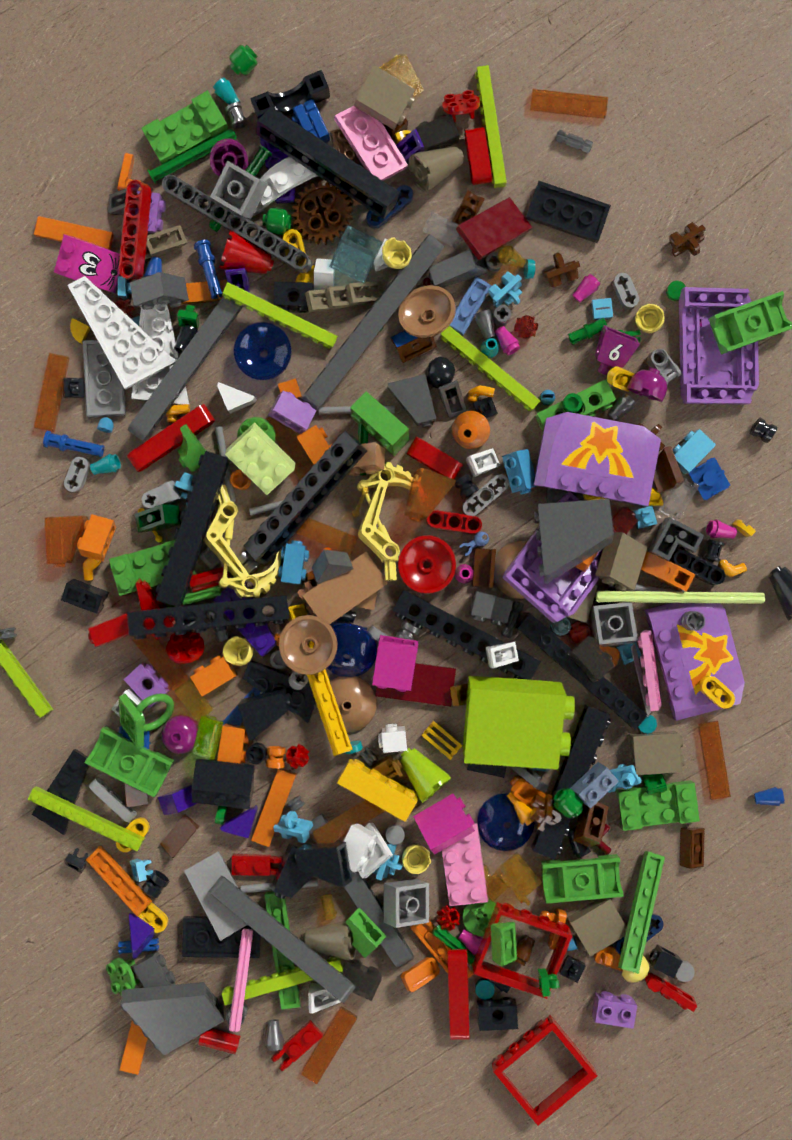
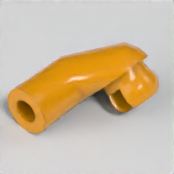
M478 385L468 391L467 399L469 402H476L481 395L493 398L495 388Z
M190 405L171 406L166 413L167 422L174 423L177 421L179 414H188L190 412Z
M87 558L83 562L84 580L90 581L94 579L93 570L102 561Z
M725 559L718 562V567L724 570L725 575L728 577L747 572L744 563L733 566Z

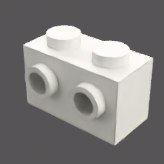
M397 724L385 725L386 727L382 728V733H379L378 736L379 748H383L384 753L407 751L405 726L397 727Z
M360 824L351 825L344 840L347 846L350 870L353 872L366 867L369 860L367 858L370 851H373L377 843L375 839L378 834Z

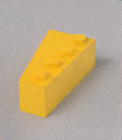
M349 759L337 783L406 822L417 803L416 792L382 775L379 771L364 766L365 764L357 759Z

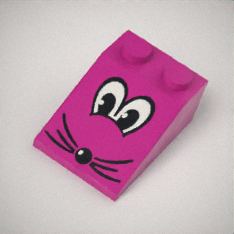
M64 234L54 273L73 280H78L85 276L97 288L116 293L118 276H121L119 273L120 253Z

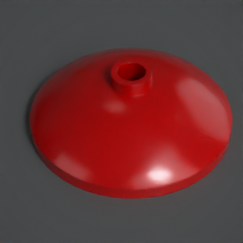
M420 536L412 539L404 546L399 556L398 569L402 580L408 587L420 593H434L442 590L451 582L456 570V559L451 547L442 539L435 536ZM425 561L430 562L429 568L423 567Z

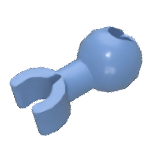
M478 532L475 534L474 540L469 543L464 542L460 544V548L471 546L469 551L465 553V556H468L475 547L486 546L489 542V536L485 532ZM487 535V539H483L482 536Z

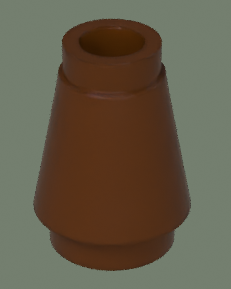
M527 935L516 946V962L525 966L526 962L529 963L535 940Z

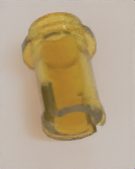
M332 894L320 896L324 911L323 917H325V920L335 919L338 912L334 908Z

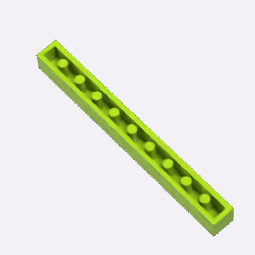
M489 65L479 66L474 74L475 80L477 79L478 81L476 88L480 94L478 95L481 103L480 114H483L482 126L485 127L492 173L491 184H493L494 188L506 187L507 181Z
M227 282L222 293L223 298L226 300H233L235 304L243 305L251 312L256 311L259 316H266L271 322L276 321L280 323V326L288 327L294 333L299 332L302 337H309L313 342L321 343L327 349L333 348L338 336Z
M449 326L440 334L441 340L444 343L450 344V347L454 351L457 350L461 357H466L471 365L478 367V371L485 373L489 380L495 381L499 388L506 390L505 393L509 396L512 395L515 398L514 400L519 404H523L527 411L530 410L532 412L540 402L537 397L452 327Z
M3 639L0 640V666L6 670L7 676L14 681L13 684L19 688L20 694L27 699L28 705L33 707L34 713L40 718L44 717L53 708Z
M37 786L32 789L27 799L135 851L141 848L145 839L141 835Z
M331 956L330 959H326L339 972L343 971L340 958ZM298 966L292 970L286 969L282 973H273L268 977L262 976L257 980L251 979L246 983L244 1000L314 979ZM227 986L223 989L224 1005L232 1004L235 986Z

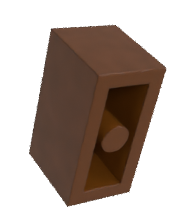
M599 802L592 808L583 803V810L578 815L573 841L589 848L601 843L609 809L608 806Z

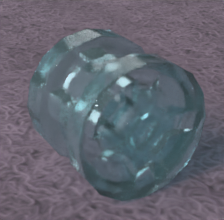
M566 617L561 619L560 622L552 623L550 621L549 624L551 631L557 635H565L571 628L570 621Z

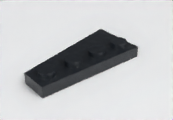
M250 660L243 679L263 693L286 688L287 693H290L292 698L289 711L294 714L296 713L303 718L302 720L308 723L316 704L310 683L308 682L300 690L293 689L289 684L290 674Z
M74 749L47 791L75 804L89 765L85 763L88 756ZM37 805L32 815L62 835H65L70 819Z

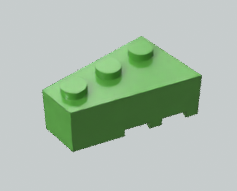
M367 391L350 407L353 420L358 424L361 423L365 430L371 436H374L393 456L409 442V428Z

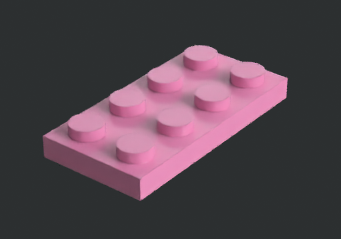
M355 106L335 115V122L367 171L384 181L407 168L408 164L380 121Z
M650 629L641 632V635L638 637L639 648L643 649L640 660L641 667H645L646 672L643 675L644 687H648V692L645 695L646 705L650 706L651 711H658L662 706L653 634Z
M477 823L472 825L475 830L473 833L442 850L450 906L488 902Z

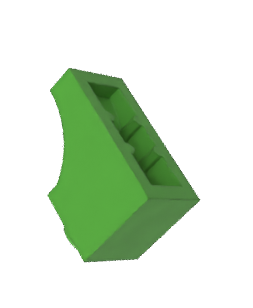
M187 424L180 428L183 434V443L181 448L177 450L180 455L178 460L184 468L188 467L191 472H194L200 468L198 462L201 454L204 455L206 450Z
M360 907L346 921L353 934L352 945L364 958L376 949L386 937Z

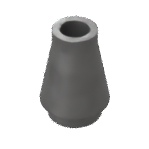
M490 309L476 313L475 321L484 339L494 337L493 313L491 314Z
M627 393L623 396L620 395L608 415L614 421H617L633 410L637 403Z
M279 1019L267 1021L265 1045L268 1047V1051L283 1049L285 1042L279 1025Z

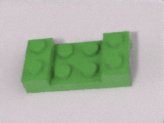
M208 90L191 99L192 103L161 121L156 119L141 128L161 164L229 130L225 119Z
M783 291L721 312L708 319L721 355L792 329V322L786 318L782 307Z
M176 540L109 559L119 596L137 592L136 582L139 578L142 582L145 580L151 588L161 584L163 580L161 576L162 570L165 565H168L170 559L167 557L169 549L174 547Z
M107 726L103 727L100 731L99 739L85 763L155 797L174 760L143 746L136 748L131 740L122 736L123 734Z
M691 780L666 783L667 791L649 795L645 786L615 790L620 808V828L623 831L642 829L644 826L676 822L680 824L699 822L695 783Z
M617 854L591 859L541 861L543 892L546 904L623 897L619 874L620 857Z

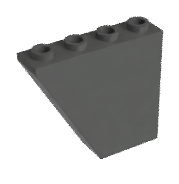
M609 499L538 504V512H534L535 523H539V529H536V540L541 543V546L537 547L538 559L542 558V564L539 565V574L544 576V583L551 582L613 542L614 533Z
M204 982L125 989L122 991L121 1008L124 1012H128L133 1023L139 1025L144 1036L149 1037L155 1049H159L163 1055L168 1054L225 1021L224 1007Z

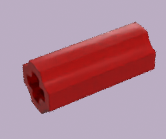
M224 567L192 575L190 581L192 591L196 592L218 586L220 579L223 578ZM227 569V577L230 579V574Z
M211 1028L200 1035L198 1045L236 1055L241 1036Z

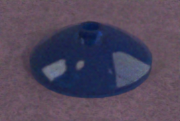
M259 322L247 326L240 332L234 344V358L238 367L245 375L255 380L263 381L278 377L286 370L292 356L291 343L285 332L278 326L267 322ZM263 351L268 352L266 357L261 356Z
M339 624L332 627L337 637V652L327 669L343 677H357L366 673L373 666L377 655V646L372 635L366 629L355 624Z
M509 793L496 794L487 799L481 806L477 816L478 831L481 838L487 845L500 851H512L522 847L530 839L534 830V821L528 826L526 824L521 825L514 805L507 797ZM510 822V827L505 828L504 823Z

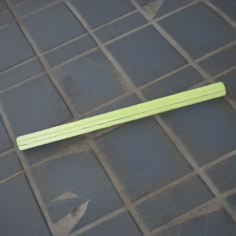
M598 591L596 592V601L762 604L765 602V594L750 592Z

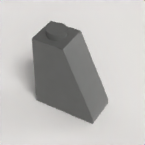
M471 249L429 267L431 283L442 288L488 273L484 258L478 260Z
M425 374L388 383L390 393L417 426L422 425V428L432 426L433 422H436V415Z

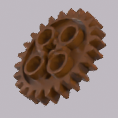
M319 181L317 187L314 183H311L312 188L310 190L308 187H304L305 194L299 192L301 199H294L298 206H292V209L296 212L292 214V217L296 219L293 221V224L298 226L296 230L302 233L301 236L304 239L308 237L310 243L314 239L317 245H319L321 240L324 245H327V240L329 239L334 243V237H337L339 240L341 239V232L347 234L344 229L345 227L351 228L348 221L354 219L350 215L354 210L352 207H349L352 205V201L347 200L349 198L348 195L343 194L342 191L337 190L333 185L331 187L328 182L323 186L322 182ZM317 198H320L321 206L324 209V214L329 224L328 229H326L324 219L321 216L322 213L318 206ZM327 198H333L331 203L325 204ZM309 205H315L313 210L307 211ZM334 215L339 216L337 221L331 222V218ZM316 222H321V225H320L319 228H317V229H314V228H313V225H314Z

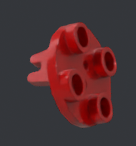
M466 90L462 94L456 95L447 94L444 96L442 109L445 113L450 114L452 123L456 122V115L469 113L470 118L474 119V111L480 106V98L474 95L472 90Z
M187 632L184 635H175L174 633L170 636L166 646L167 656L171 661L179 664L199 660L205 649L204 640L200 633Z

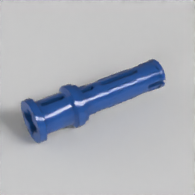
M200 240L194 244V249L199 256L198 263L203 267L211 298L218 299V294L220 298L223 295L214 267L215 257L210 250L211 243L209 240Z
M47 430L43 439V446L46 448L49 446L59 448L60 451L68 449L102 457L104 454V445L71 439L66 434L57 435Z

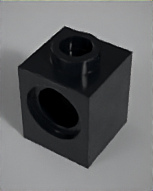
M658 944L649 955V962L652 967L672 978L675 977L683 962L677 954Z

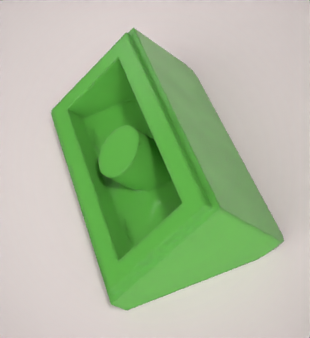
M515 922L492 924L493 962L504 966L516 961Z

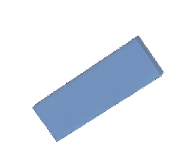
M475 276L457 307L454 319L449 326L464 336L475 314L486 298L488 289L492 285Z

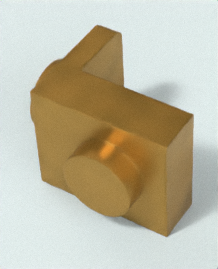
M468 683L450 687L453 706L466 704Z
M391 755L371 766L372 769L379 771L390 779L396 775H399V777L403 776L400 771L403 769L398 758L394 760Z

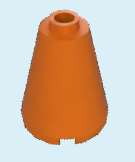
M466 411L455 419L452 426V435L461 447L476 449L484 445L488 440L490 425L486 417L481 413ZM467 429L471 431V436L466 433Z

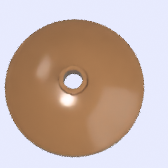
M433 285L423 286L410 292L402 301L398 312L399 321L403 329L412 336L420 338L432 337L449 327L454 319L456 306L452 295L446 289Z
M517 541L504 546L495 557L494 582L499 590L512 598L524 599L516 589L503 579V575L527 543L525 541Z
M312 615L300 616L290 621L283 629L279 641L280 654L285 664L297 673L308 675L319 673L325 670L334 660L337 652V637L330 624L322 618ZM310 641L314 642L313 648L309 647Z
M342 675L331 680L330 684L347 733L363 729L370 723L376 711L377 701L374 690L364 679L354 675ZM350 702L351 707L348 709L345 708L344 703Z

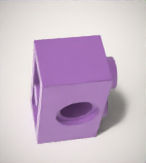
M141 663L123 679L142 700L154 694H167L170 691L168 688L169 684L163 678L159 679L155 674L156 670L149 663ZM146 679L152 681L153 686L151 689L146 688L144 684ZM157 702L150 704L148 707H153Z

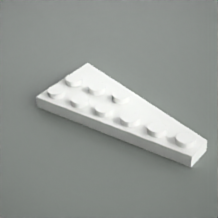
M84 276L68 285L124 389H128L174 365L176 361L89 279Z
M157 304L150 310H143L141 307L139 327L176 361L179 358V354L174 349L176 340L168 304ZM172 366L134 385L131 398L147 401ZM186 386L173 404H189Z

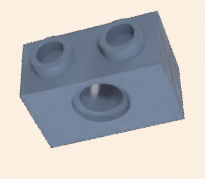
M597 762L571 789L583 800L586 806L592 808L619 781L606 766Z

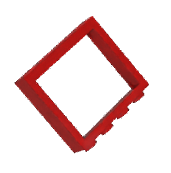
M497 902L472 963L473 973L547 999L548 996H542L539 980L483 961L491 942V925L498 923L501 915L560 935L546 968L548 975H557L573 936L569 926L563 922H553L543 915H533L526 909L518 910L508 903L501 904Z
M551 1015L543 1021L540 1020L533 1030L526 1031L521 1040L512 1043L503 1055L499 1054L492 1063L495 1075L537 1126L597 1077L595 1068ZM553 1030L583 1068L533 1108L503 1071Z

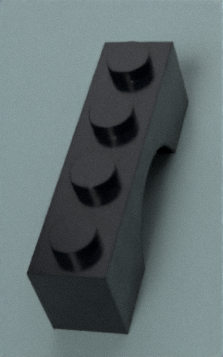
M320 70L305 76L297 86L286 92L270 93L267 91L250 98L258 120L270 107L286 116L293 113L294 107L304 104L311 99L316 104L330 98V91L323 71Z

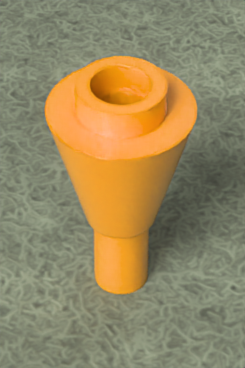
M510 792L507 797L513 803L521 825L526 824L528 826L533 822L530 819L532 809Z

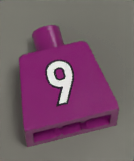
M604 325L595 352L596 359L601 362L598 372L607 375L612 367L619 366L623 368L640 345L637 338Z

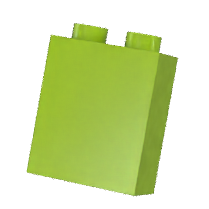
M469 676L462 747L464 763L558 770L560 756H569L570 733L563 732L564 719L572 720L574 717V696H566L562 682Z

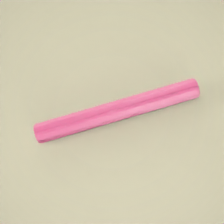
M243 929L241 935L229 1031L232 1032L240 1031L253 937L252 929Z

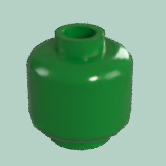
M239 45L229 56L232 63L230 67L237 75L242 73L247 76L257 66L256 58L258 56L248 45Z
M270 208L267 214H263V226H266L267 231L272 234L284 235L291 228V215H288L285 209Z
M562 788L555 794L554 807L566 818L577 817L582 812L583 800L574 790Z

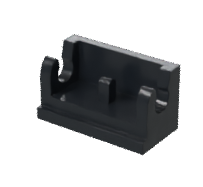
M72 579L66 583L61 601L98 614L105 606L103 602L108 597L109 592Z

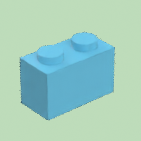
M700 429L694 432L691 430L683 438L685 442L681 446L677 444L672 449L680 471L683 474L690 473L716 446Z

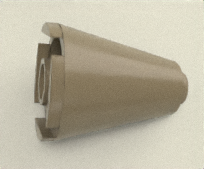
M457 147L414 153L409 157L410 171H414L416 176L413 178L414 182L422 192L430 191L463 164L464 154Z
M346 921L308 929L303 934L302 941L315 952L347 961L355 958L357 949L352 945L353 934Z

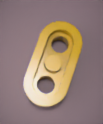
M295 229L286 231L283 235V240L305 253L301 234ZM296 238V243H290L291 239ZM285 249V254L288 256L290 249ZM300 259L298 266H304L306 259Z
M616 366L608 372L607 382L616 388L628 392V383L634 373Z
M705 676L701 679L699 683L700 691L716 706L724 709L733 706L735 696L720 680L713 676ZM708 682H710L711 687L709 689H707L706 684ZM722 695L725 696V700L723 702L720 700Z
M138 817L126 829L144 837L149 832L150 825L145 818ZM141 824L143 826V830H139L137 828V825ZM116 842V847L121 852H129L132 850L131 848Z
M154 903L147 907V911H143L137 916L152 926L155 933L164 931L168 925L167 915ZM160 918L162 923H157L156 919Z

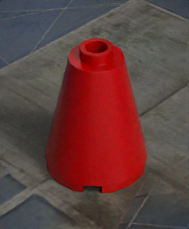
M230 230L229 235L232 236V239H227L221 259L225 263L224 265L220 264L219 268L224 270L245 268L246 272L266 274L267 271L271 272L274 260H271L272 255Z

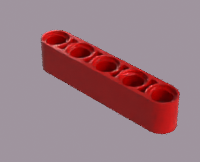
M131 180L126 188L119 260L120 275L131 280L141 279L144 273L152 194L150 186L138 180ZM139 187H141V191H140V193L138 194L137 191H138ZM135 227H136V228H137V232H136V234L134 235V232H133V231H134V229H135ZM134 247V248H135V252H134V254L132 255V248ZM132 267V268H133V272H132V274L130 275V268Z
M205 404L200 405L127 454V458L136 471L141 472L182 445L183 434L180 430L182 426L187 424L196 436L211 426L215 419Z
M447 949L450 1040H470L467 949Z

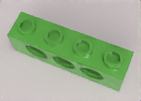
M606 379L577 393L583 402L580 414L592 417L596 415L595 411L599 409L603 412L613 407L612 403L616 400ZM589 397L597 399L596 406L589 403ZM562 401L535 415L542 432L546 418L555 416V414L566 413L563 409Z

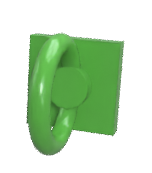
M126 694L118 696L120 724L136 748L144 746V732L152 731L162 726L169 720L174 711V701L167 694L151 695L142 700L136 707ZM165 702L167 707L164 714L156 721L145 724L142 711L152 703Z

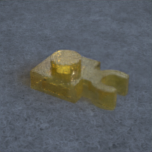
M483 864L487 894L495 901L509 886L496 872L491 876L488 866Z

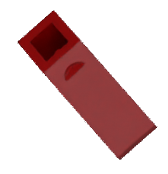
M139 578L136 582L141 611L164 608V602L156 600L157 596H154L150 591L152 590L150 585L145 580L142 582ZM171 616L166 617L164 625L167 628L173 627L175 619ZM147 619L144 622V626L151 630L154 628L155 622L153 619Z

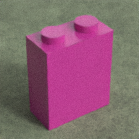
M380 635L372 685H376L381 689L395 688L400 692L411 691L418 641Z
M454 793L413 816L430 850L434 854L475 831L472 826L475 824L470 814L466 815L463 810L466 807L461 797L457 798Z

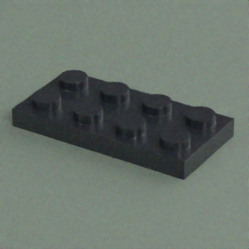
M538 181L526 219L598 243L611 205Z
M184 916L182 957L238 958L242 930L252 928L246 925L220 941L208 916ZM252 929L253 937L250 958H260L261 935Z

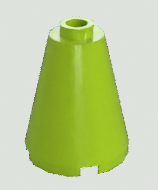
M408 748L407 751L401 754L400 762L422 803L451 780L448 773L417 749L411 750Z

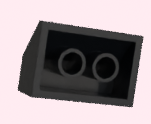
M196 758L192 783V803L250 809L254 792V765Z

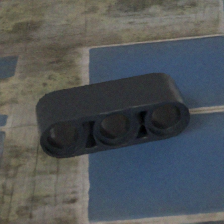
M685 550L674 551L669 560L696 574L695 578L710 585L721 584L726 577L724 570ZM678 554H681L684 558L681 564L676 561ZM696 562L701 566L698 573L693 568ZM713 571H715L718 575L716 581H713L711 579V573Z

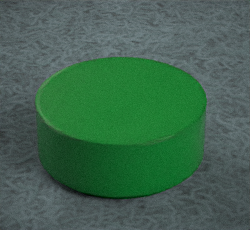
M681 281L671 282L666 289L667 297L672 301H679L681 290L686 287L685 284Z
M575 393L568 394L562 401L563 409L571 413L578 412L583 404L582 398Z
M218 807L215 824L222 825L224 823L227 807Z

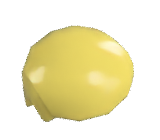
M395 237L385 241L382 247L383 261L388 267L393 269L405 268L409 265L412 258L411 248L404 240L398 241Z
M655 304L641 306L635 316L637 327L644 333L657 332L663 326L665 320L663 310Z
M233 636L226 641L222 654L227 662L236 666H243L249 663L253 657L254 647L246 638Z
M413 844L408 846L402 854L403 867L411 874H421L426 871L431 863L430 851L422 845Z
M643 956L639 974L623 969L621 975L627 982H639L648 974L649 963Z

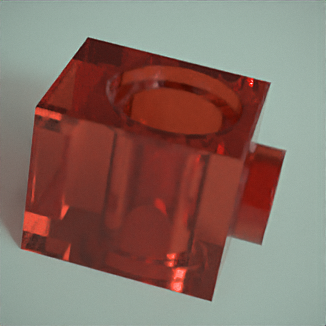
M629 508L620 509L612 518L613 532L627 534L638 521L635 518L636 514Z

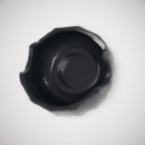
M445 357L432 359L426 370L428 383L435 388L451 383L456 371L453 362Z

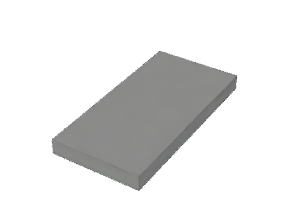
M83 341L86 417L126 416L125 389L99 341Z
M219 851L184 871L220 941L248 925L209 892L221 875L238 887Z

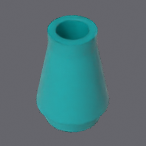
M223 77L214 84L215 94L228 105L241 102L229 80Z
M490 338L482 342L480 351L488 358H493L499 352V345L495 339Z
M108 454L97 462L90 464V469L94 475L117 472L121 468L120 460L116 454Z

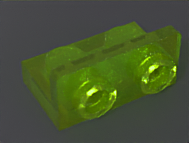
M201 716L192 753L209 760H214L224 722L217 720L214 716Z

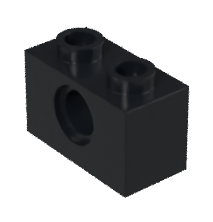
M274 282L273 305L288 312L290 310H297L299 313H308L305 293L314 290L313 283ZM296 294L299 296L297 301H289L291 295Z
M502 997L498 1000H493L492 998L477 1000L479 1031L518 1029L515 999ZM496 1010L502 1011L498 1016L493 1015V1012Z

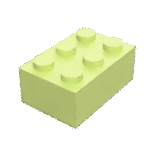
M255 422L227 448L225 453L266 495L295 470V462Z

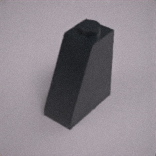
M286 688L243 698L239 702L238 707L249 741L256 738L288 712L292 704V698L290 693H287Z
M346 842L306 844L295 850L298 870L338 887H345L352 882Z
M288 844L270 887L274 895L285 899V896L292 898L313 877L298 870L295 850L299 847Z

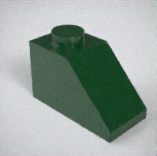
M161 504L135 514L138 533L169 529L181 524L178 505Z

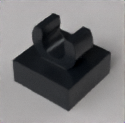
M83 378L62 379L64 398H84Z
M486 397L473 403L475 411L484 415L486 419L498 414L492 397Z
M76 848L73 855L69 853L65 858V865L82 873L86 867L85 861L88 858V853H85L84 857L79 858L77 857L79 848Z
M567 955L559 973L578 983L586 965Z

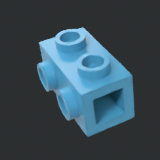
M529 450L515 451L502 456L512 493L520 492V495L532 492L531 488L537 486H533L535 472Z
M291 540V544L286 543V547H282L281 558L284 559L283 566L279 567L278 573L281 582L302 584V581L306 580L307 569H304V563L308 562L309 550H306L307 546L302 545L303 542Z

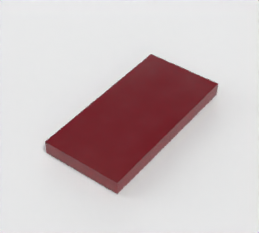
M509 197L458 225L456 231L477 259L480 260L531 230L532 226Z
M415 663L411 691L400 692L395 688L381 689L376 687L375 696L451 707L450 687L454 686L456 668Z

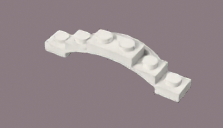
M291 157L278 162L260 178L268 186L253 216L264 211L265 207L289 190L318 175Z

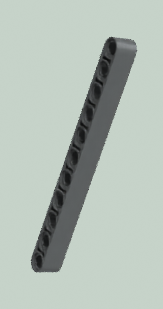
M431 234L427 235L412 254L409 265L398 272L303 394L301 399L309 403L313 409L317 411L441 253L444 245Z

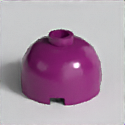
M222 139L217 141L212 147L210 166L218 176L221 175L227 161L246 171L248 167V154L238 141Z
M649 367V370H640L632 376L627 390L640 396H646L648 399L663 402L667 392V382L663 376L659 375V370Z
M186 715L174 716L169 719L161 732L165 748L176 754L187 753L193 750L201 737L198 723L192 717Z

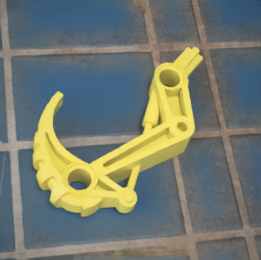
M385 462L384 471L369 474V479L361 480L357 484V489L363 491L368 502V507L358 530V537L380 558L381 562H384L385 581L397 580L396 561H398L400 553L398 545L390 539L385 525H382L379 519L387 487L399 486L406 488L416 496L420 509L427 507L424 493L417 480L411 477V473L408 470L406 472L403 471V467L398 464L396 467H393L391 462ZM381 473H384L388 476L387 481L381 478ZM368 488H374L371 499L366 490ZM386 548L393 551L392 557L387 556L385 553Z
M222 485L218 496L220 505L217 506L218 511L207 531L204 541L224 565L223 578L220 579L219 586L221 588L229 587L233 589L239 598L257 599L260 597V593L266 594L270 590V585L273 586L276 582L281 565V549L275 555L274 562L268 570L259 574H248L230 548L234 519L238 508L233 501H230L226 485ZM229 509L232 512V515H225L223 510ZM227 569L234 576V578L229 579L227 577ZM249 581L253 584L254 588L247 589L244 583Z

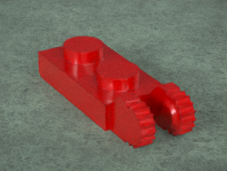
M233 854L232 875H276L278 868H271V863L280 864L283 856Z
M648 973L646 975V985L651 991H660L664 998L668 1000L673 999L684 1010H687V1008L693 1012L696 1010L697 1004L693 996L656 974Z
M309 1020L283 1044V1049L278 1050L271 1060L275 1062L286 1053L289 1057L279 1066V1069L284 1071L292 1062H295L323 1037V1033Z

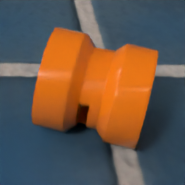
M241 470L234 471L230 477L232 486L238 490L248 489L252 482Z
M268 746L266 767L284 768L285 761L283 757L286 754V748Z

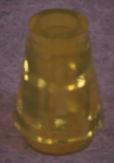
M510 245L503 246L498 252V259L502 264L519 269L525 265V258Z

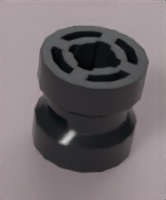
M760 417L752 426L750 435L758 436L763 442L768 443L775 435L777 426L767 424Z
M470 473L453 483L456 488L460 489L462 499L479 490L477 485L471 482L472 477Z
M253 743L247 749V760L252 764L261 763L267 755V748L262 743Z
M154 870L151 874V879L146 881L142 888L151 897L158 898L161 894V889L166 887L170 881L165 874Z

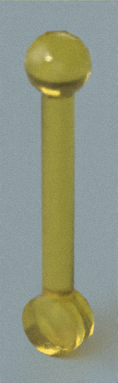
M368 487L362 488V495L356 510L352 511V515L355 518L360 516L359 510L365 495L369 492Z

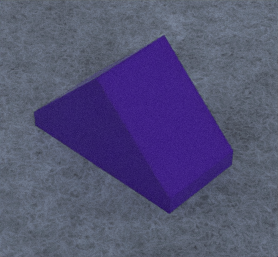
M416 129L411 131L396 145L407 164H409V157L411 155L424 152V145Z
M245 268L225 270L227 282L250 293L249 277Z
M192 785L157 797L164 815L179 813L198 804L192 803Z
M255 805L223 823L220 827L221 831L249 838L258 807Z
M130 913L129 929L132 959L139 956L154 937V928L135 914Z

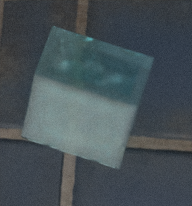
M347 226L329 267L365 283L383 242L351 226Z

